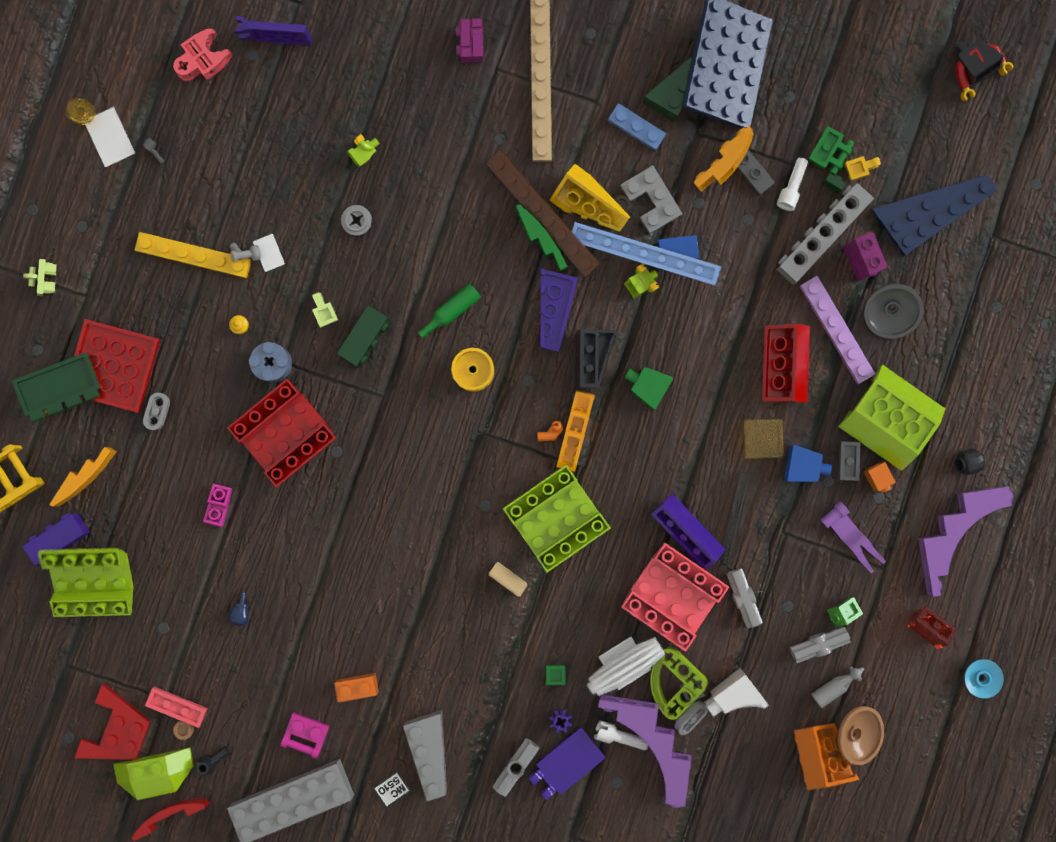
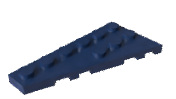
M984 175L873 208L871 212L902 255L905 256L998 189L990 178Z

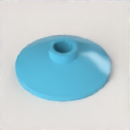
M987 659L976 660L965 671L964 682L966 688L976 697H993L1003 686L1002 670L993 661ZM983 674L984 679L979 681V676Z

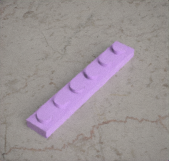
M818 276L800 285V289L856 383L860 384L875 375Z

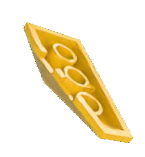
M576 164L566 173L549 200L567 213L579 214L583 219L595 220L598 224L619 232L630 218L601 185Z

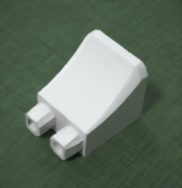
M741 668L710 691L712 696L704 701L713 716L722 710L726 714L742 707L766 708L768 706L765 699Z

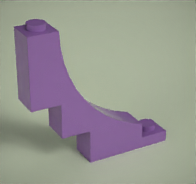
M1002 486L957 493L960 512L937 516L940 535L918 538L927 595L932 597L941 596L942 583L938 576L948 575L952 555L965 532L983 516L995 510L1012 506L1013 494L1009 487Z
M601 695L599 708H603L607 712L617 710V721L636 732L655 754L664 775L666 787L665 804L675 808L685 807L692 755L672 752L675 729L656 726L659 704Z

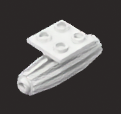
M630 636L598 656L603 666L588 678L590 683L587 685L592 694L597 693L598 696L616 688L620 690L651 670L650 667L662 658L665 653L655 637L636 645Z

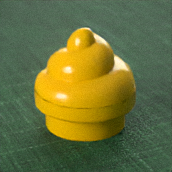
M236 315L230 320L229 327L235 334H244L249 328V322L244 316Z

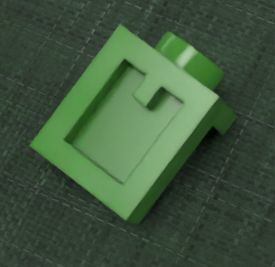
M850 597L838 606L827 610L831 621L836 627L848 625L863 614L854 597Z

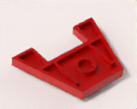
M102 684L95 703L113 710L100 744L82 739L74 758L136 760L151 721L107 685Z

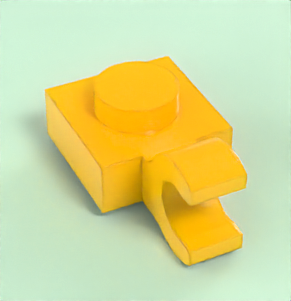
M864 156L847 161L844 165L849 180L853 181L868 176L870 174L869 170L879 167L878 165H881L879 157L865 161Z

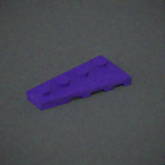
M541 269L540 348L559 352L578 278Z

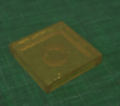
M782 419L743 421L745 459L784 457Z

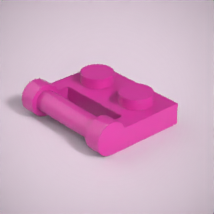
M294 712L280 746L284 748L290 747L311 755V758L317 760L330 725ZM293 734L317 744L313 748L290 738Z

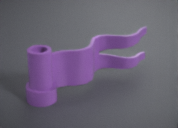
M839 501L834 505V509L820 520L827 528L831 526L841 540L872 574L874 570L866 560L860 545L881 563L884 564L886 561L875 550L864 534L853 524L847 516L850 513L849 510Z

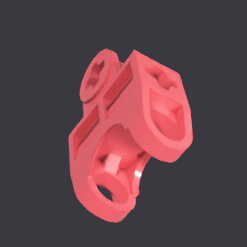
M214 29L203 30L181 44L186 53L174 61L173 67L182 80L191 81L201 73L208 80L221 71L231 60L232 53L229 49L221 52L209 51L212 41L217 36Z

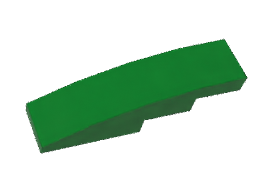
M520 204L516 205L517 213L530 243L538 241L545 258L553 256L559 272L567 270V265L558 247L547 231Z

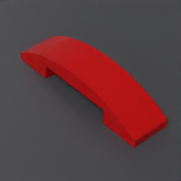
M187 799L170 804L147 819L134 833L132 839L135 841L152 833L157 828L155 822L183 809L186 815L189 816L206 808L210 802L208 799Z

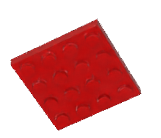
M85 319L74 357L85 352L89 355L102 388L98 390L100 397L93 399V401L140 413L160 339Z

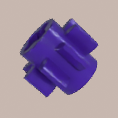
M563 708L562 712H558L555 709V715H549V719L553 720L550 728L555 726L556 733L559 730H564L566 733V727L572 726V723L568 721L572 715H566L565 708ZM561 717V719H564V724L561 725L557 718Z

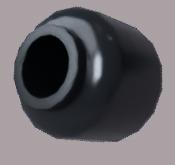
M971 448L959 452L954 464L957 471L963 475H971L983 470L985 457L979 450Z

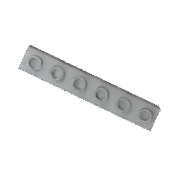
M858 183L853 187L849 185L842 192L844 197L840 201L836 199L829 207L831 211L827 215L823 213L816 221L819 224L815 228L810 227L804 234L806 238L802 242L798 240L791 248L793 252L789 256L785 254L778 262L780 266L776 270L793 285L874 199ZM845 202H851L853 209H848ZM833 215H837L840 218V223L833 221ZM820 229L827 231V237L821 236ZM808 242L815 246L814 251H810L807 248ZM795 256H798V257L801 258V260H802V264H801V265H797V264L794 262V257H795Z

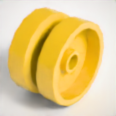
M468 348L458 353L452 362L451 369L456 383L464 390L477 392L489 386L494 378L495 370L490 356L478 348ZM471 366L477 368L475 373L470 372L469 368Z

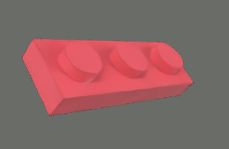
M157 687L152 688L145 704L146 707L197 728L201 726L208 710L206 707Z

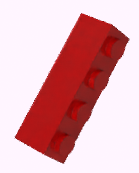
M802 324L765 326L763 402L807 403L810 326Z

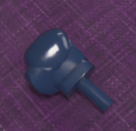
M241 592L239 604L234 603V607L230 608L228 612L231 624L243 626L248 622V605L244 604L246 592Z

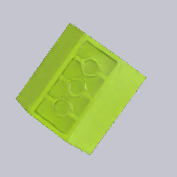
M881 365L871 379L872 384L854 410L847 413L838 427L902 471L920 454L941 424L945 408L890 369Z
M567 465L503 508L547 573L611 529Z
M119 548L39 550L42 569H49L54 588V594L50 600L53 617L131 615L133 581L127 553Z

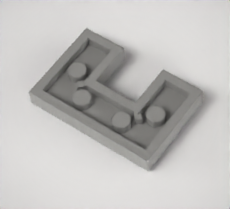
M654 166L649 167L620 185L630 201L646 193L655 208L640 217L649 234L682 215L681 210Z

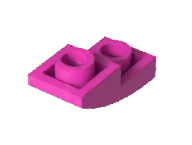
M217 484L212 485L203 523L223 528L232 488Z

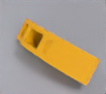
M750 126L746 129H740L734 139L726 141L719 150L722 158L716 159L706 172L702 171L696 176L694 184L700 192L715 180L721 185L737 169L745 157L754 135Z

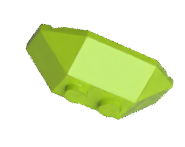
M190 747L113 764L117 783L137 800L176 792L194 767Z

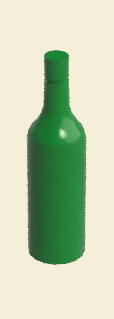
M468 283L435 311L431 322L421 329L418 334L424 338L435 328L449 325L481 298L480 294Z

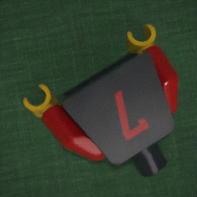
M977 40L969 46L965 41H961L955 48L959 52L955 69L960 88L963 89L961 93L963 101L968 100L966 97L967 92L970 94V98L975 96V91L969 89V86L974 87L997 70L1000 75L1004 76L1008 74L1007 71L1013 69V64L1005 62L1006 58L997 45Z

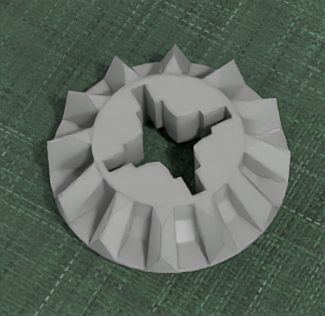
M350 206L342 214V226L350 235L360 236L371 227V214L363 206ZM352 215L362 218L360 219L361 227L357 224H352L354 222Z

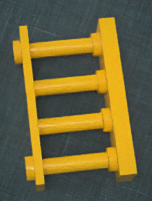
M7 445L2 449V453H0V463L9 458L23 480V485L18 488L13 487L0 466V481L7 491L6 496L0 498V512L45 484L42 478L30 477L17 457L16 453L23 449L21 445Z

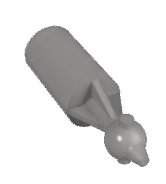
M850 667L849 675L833 678L814 691L811 696L822 709L845 693L853 679L861 681L864 668Z

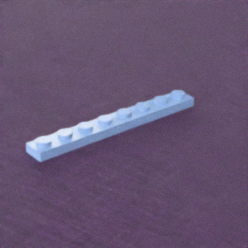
M574 223L572 232L585 246L716 285L721 266L580 223Z

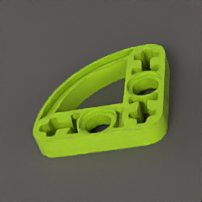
M669 646L663 649L665 655L653 665L651 690L655 702L659 704L658 708L668 719L675 720L702 694L708 685V681L676 648ZM671 652L673 654L672 659L668 660L666 653L669 654ZM679 659L680 662L674 667L673 664ZM663 664L685 684L669 702L666 701L660 683ZM686 665L689 673L686 675L681 674L679 666ZM694 673L695 675L689 681L687 678H689L691 674ZM701 680V686L696 687V681ZM681 693H689L691 700L688 702L683 701ZM678 702L680 706L675 712L670 713V709Z

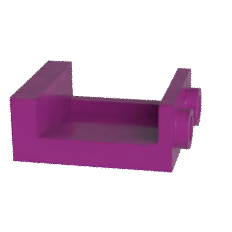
M873 232L858 237L843 247L858 282L872 277L877 272L887 268Z

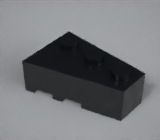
M580 329L576 331L575 389L599 388L618 330Z

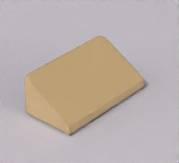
M496 562L489 572V576L518 597L522 595L527 587V583L499 562Z

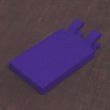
M236 16V21L240 23V28L235 27V32L239 34L240 40L254 39L257 42L311 45L312 37L306 25L259 21L247 22L243 17Z
M580 726L536 762L539 768L529 775V779L535 785L542 777L544 778L548 786L541 790V794L548 800L556 791L561 795L606 757Z

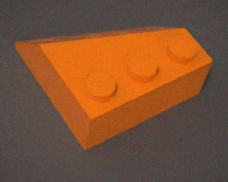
M835 723L794 730L807 790L859 780L857 773L853 774L850 765L852 763L846 761L841 755L838 746L839 731Z

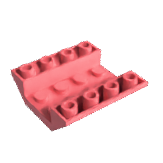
M664 543L631 587L621 607L672 643L687 651L697 636L695 632L714 604L720 602L729 586Z

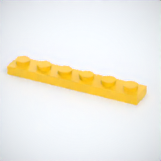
M139 232L135 251L246 279L252 261L245 258L232 262L230 254Z

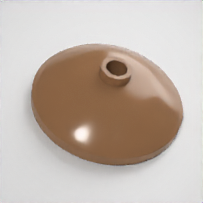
M859 706L845 716L838 732V746L841 755L846 761L855 765H863L870 762L877 755L884 738V724L880 714L873 708Z

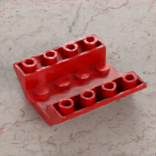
M288 379L283 381L227 427L239 443H243L265 470L264 474L276 488L336 439L328 424Z

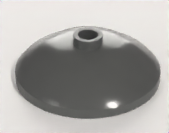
M896 283L884 285L875 290L867 299L864 307V318L869 329L876 335L889 339L900 338L914 331L921 322L924 312L923 302L919 294L907 285ZM894 304V305H895L894 308H892V309L888 308L889 305Z

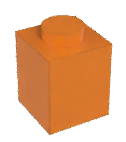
M879 462L863 471L873 491L886 492L891 489L890 485L896 483L885 462Z

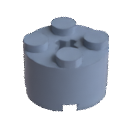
M266 342L253 350L249 358V364L252 372L259 379L267 382H279L290 374L292 359L289 352L282 346ZM270 359L273 360V361H272L273 364H274L273 366H270V365H269V362H268V361H269Z

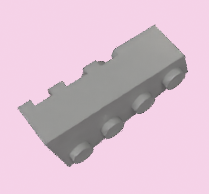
M442 710L406 721L403 725L427 801L445 796L447 792Z

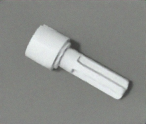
M805 158L797 159L787 188L781 190L777 201V206L787 211H794L800 196L797 191L808 164Z
M599 720L595 730L598 734L594 735V739L609 744L616 741L638 749L647 750L648 744L641 737L617 730L614 724Z

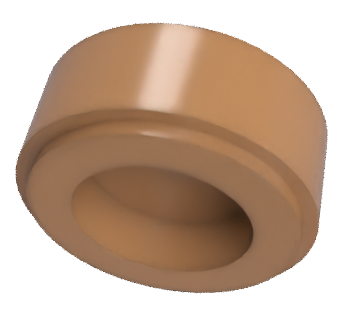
M178 721L174 725L173 733L176 738L186 740L194 733V726Z

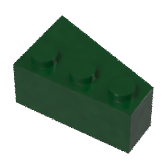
M689 58L644 97L643 104L675 122L683 110L682 106L692 58Z

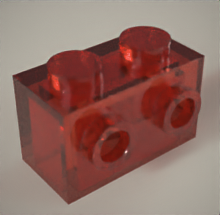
M927 606L916 610L907 624L910 629L937 649L949 645L958 630Z

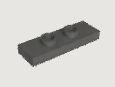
M748 150L737 169L760 196L775 182Z

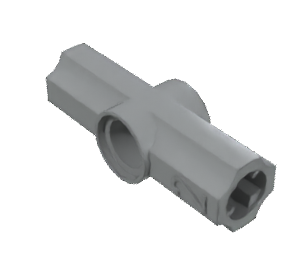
M742 568L726 573L733 592L734 603L737 609L740 610L746 628H752L763 623L755 604L757 603L755 595L747 583Z
M839 627L827 633L815 634L809 637V640L791 646L790 652L795 663H799L812 657L825 656L831 653L833 649L851 643L850 636L845 627Z
M525 738L513 757L509 759L492 788L506 797L519 777L523 775L524 770L539 750V747L530 739ZM514 763L520 764L521 769L519 771H513L511 769V765Z

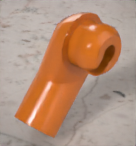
M554 421L547 432H537L538 442L556 440L562 433V424L559 421Z

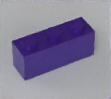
M65 514L59 519V523L45 527L43 529L44 533L39 536L36 534L27 540L28 543L23 546V549L34 566L41 565L38 554L39 550H65L90 533L78 514Z

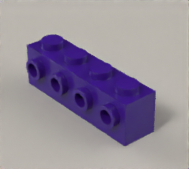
M673 494L663 500L651 513L704 570L713 565L725 551L723 546Z

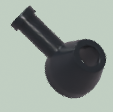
M224 746L213 756L204 755L200 757L196 763L197 772L203 776L213 773L216 769V763L230 754L229 749ZM201 765H205L206 770H202Z

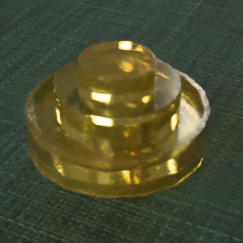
M80 98L71 99L65 109L69 119L82 125L90 124L96 114L93 105Z

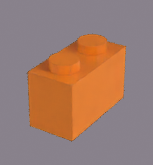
M376 673L342 678L335 682L338 702L376 696L379 692Z

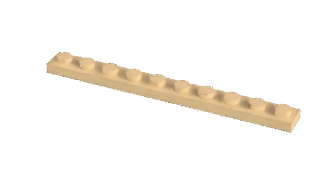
M531 0L533 162H552L549 0Z

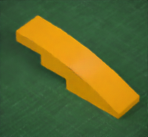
M576 390L556 467L562 468L567 465L571 471L575 472L595 394Z
M104 447L96 461L87 459L79 473L70 472L49 505L52 507L61 506L75 497L103 471L117 451L111 447Z

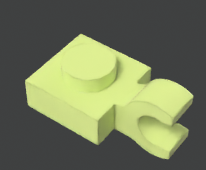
M320 292L312 295L318 307L313 309V313L320 328L338 321L332 304L330 302L325 304Z

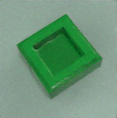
M546 665V685H565V665Z

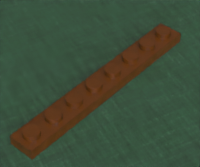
M499 150L486 164L523 207L541 224L552 240L585 277L589 276L600 265L599 261L508 157Z

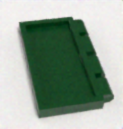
M86 352L12 380L25 417L30 416L32 422L46 418L45 410H47L49 416L65 411L63 403L66 404L68 409L83 404L81 396H84L87 402L100 397L98 390L102 389L89 355Z

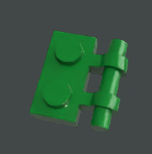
M827 126L809 156L808 161L822 169H825L827 164H830L832 168L829 173L832 175L837 174L843 168V162L846 157L850 156L854 142L848 139L846 144L842 143L841 140L844 135ZM836 149L840 151L837 159L832 157Z

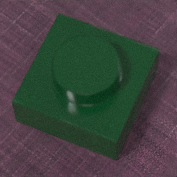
M829 174L822 182V185L838 194L846 183L842 181L843 179L840 176Z

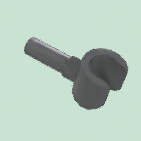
M148 138L144 142V147L155 156L160 164H163L165 161L154 150L157 144Z

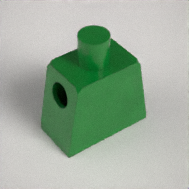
M644 367L640 374L629 369L624 377L633 383L630 392L653 411L657 408L673 380V377Z

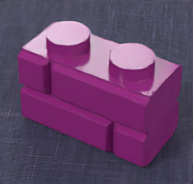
M460 19L459 26H456V38H460V45H456L457 56H460L462 63L484 62L482 19Z

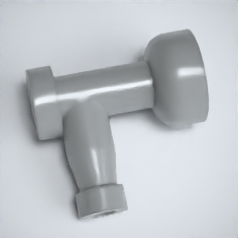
M236 243L230 245L232 262L245 258H251L254 261L261 259L258 245H253L246 251H241Z

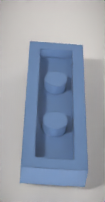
M619 103L608 118L610 123L656 151L666 135L665 132Z

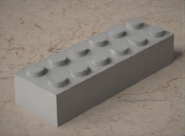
M338 759L235 801L227 810L240 842H251L352 800L354 793L342 762Z

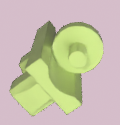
M39 259L38 275L35 274L36 267H30L29 274H23V278L29 279L28 286L34 287L35 280H38L37 296H43V293H55V282H46L44 277L45 275L56 276V264L47 263L45 259Z

